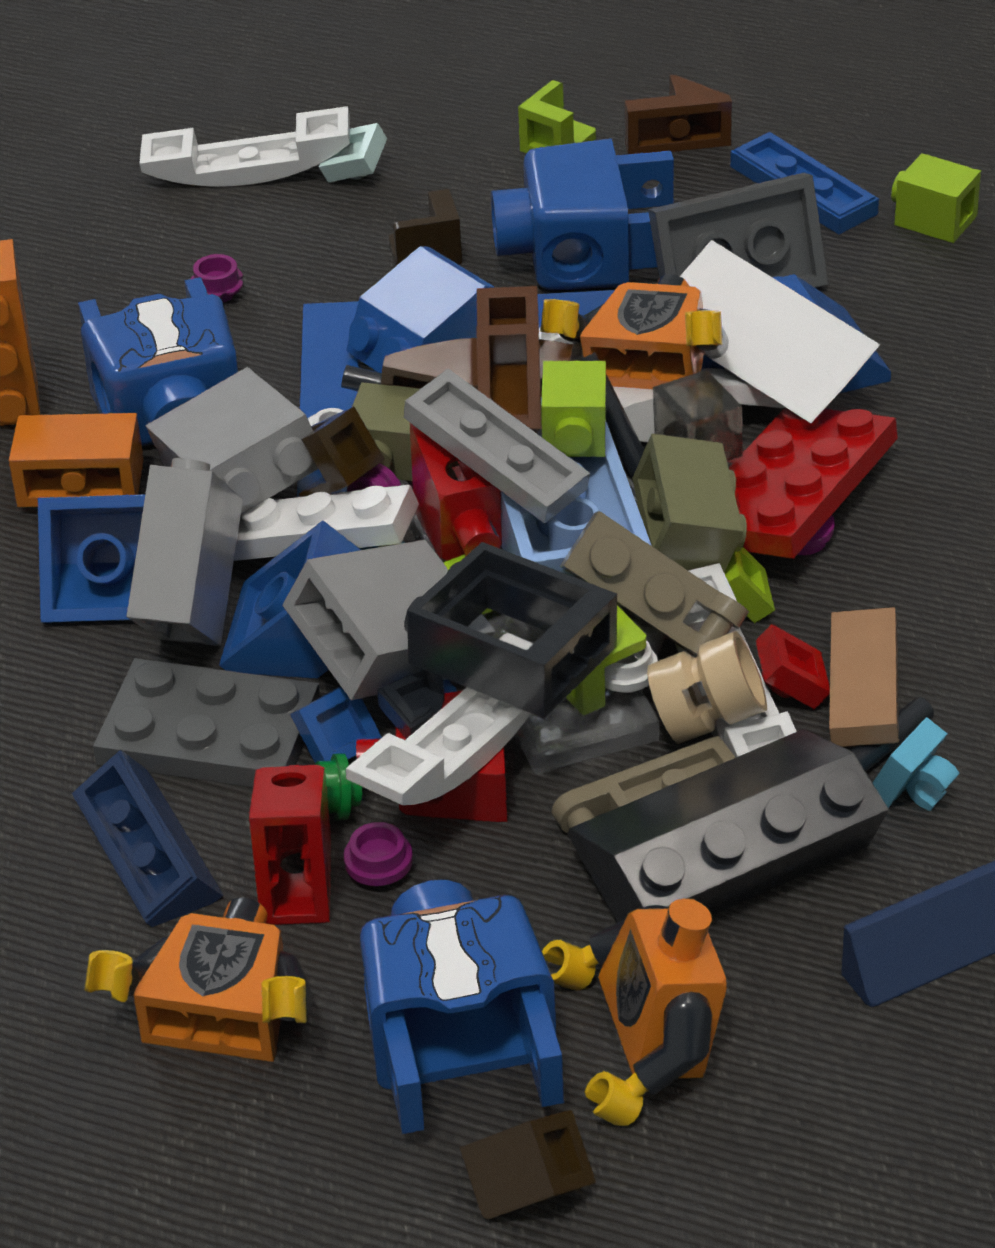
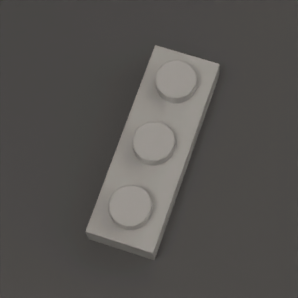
M449 368L405 400L403 418L544 524L588 488L590 472Z

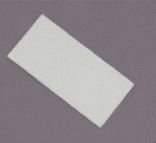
M712 240L680 276L687 281L689 286L696 287L701 291L704 309L721 311L722 327L729 340L728 349L724 355L712 360L809 423H812L842 391L880 346L879 343Z

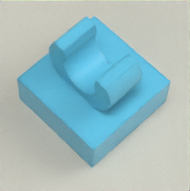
M928 717L890 755L873 782L888 808L907 789L909 796L918 806L931 811L946 794L948 786L959 775L958 770L952 763L940 756L934 755L948 733Z

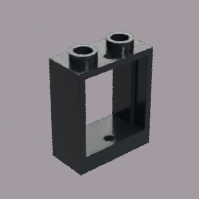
M481 542L464 559L454 563L446 575L423 596L417 597L410 604L404 620V628L408 635V662L545 719L617 647V593ZM488 608L546 632L530 648L524 650L468 626Z

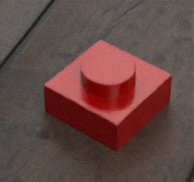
M773 624L757 638L756 646L762 668L761 674L765 683L773 692L784 698L793 697L813 709L830 694V685L821 651Z

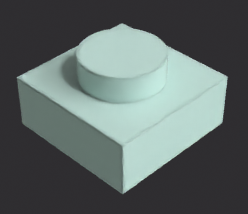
M378 123L351 128L350 144L319 165L328 183L349 178L359 179L373 174L387 137Z

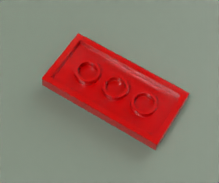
M785 407L729 467V470L734 471L736 477L735 498L739 514L745 516L747 523L743 547L748 552L794 559L898 439L896 418L872 415L870 411L864 409L848 411L824 409L812 423H809Z

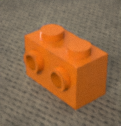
M137 413L18 415L9 456L17 507H38V498L138 495L144 458Z

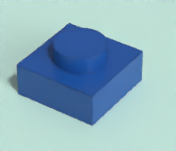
M342 687L290 714L315 763L316 761H329L332 754L344 753L347 759L356 755L357 739L382 738L362 698L351 700Z

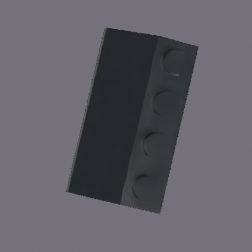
M802 729L569 828L567 835L617 922L625 919L628 913L655 904L669 908L672 902L683 898L700 902L707 907L712 916L869 846L889 809L853 752Z

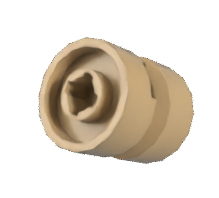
M737 631L699 645L698 656L695 658L684 651L652 663L647 667L648 682L659 716L666 730L677 744L714 731L717 719L722 718L731 725L767 711V700L760 674L746 643ZM702 681L707 695H701L697 682Z

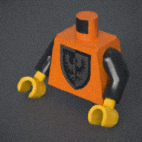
M665 274L660 277L657 284L623 283L615 289L604 304L584 316L579 314V303L557 299H545L543 302L540 332L559 333L563 339L581 346L583 358L596 352L600 361H606V374L614 387L696 393L699 387L703 356L705 355L710 359L719 358L728 349L729 340L722 327L721 311L704 309L701 291L696 287L689 286L687 281L679 275Z
M249 898L232 899L226 907L223 918L193 913L181 917L169 937H163L133 960L127 954L112 950L92 952L88 959L84 991L89 993L99 990L111 991L112 998L119 1002H126L129 996H133L142 1043L274 1062L277 1052L280 1020H296V1023H306V1013L313 1005V994L298 958L284 952L281 930L275 925L265 924L267 921L266 909L260 903Z
M683 898L672 902L669 908L663 905H649L628 913L625 919L591 935L589 939L590 945L584 948L562 940H553L542 950L545 961L555 965H562L551 976L554 984L576 991L585 989L594 977L596 965L600 964L602 966L598 978L632 1075L624 1081L609 1072H600L587 1084L585 1096L599 1104L594 1109L593 1114L614 1125L627 1126L636 1120L642 1109L643 1094L649 1091L656 1095L678 1078H703L706 1071L727 985L725 973L708 933L712 921L711 913L700 902Z

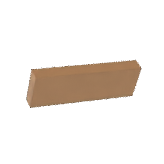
M895 607L831 612L829 730L831 742L836 745L850 747L899 742L898 634Z

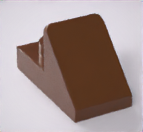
M669 75V96L624 100L625 147L627 154L662 151L675 152L731 146L732 100L730 95L677 75Z

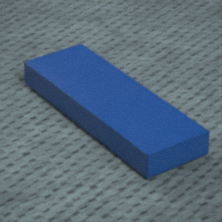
M771 132L731 151L730 167L757 184L800 173L813 175L819 222L838 235L878 215L879 198Z

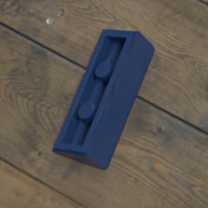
M119 750L72 792L74 799L146 924L151 927L157 926L211 905L224 896L151 774L122 750Z
M995 861L844 926L841 975L869 1007L878 1006L995 954Z

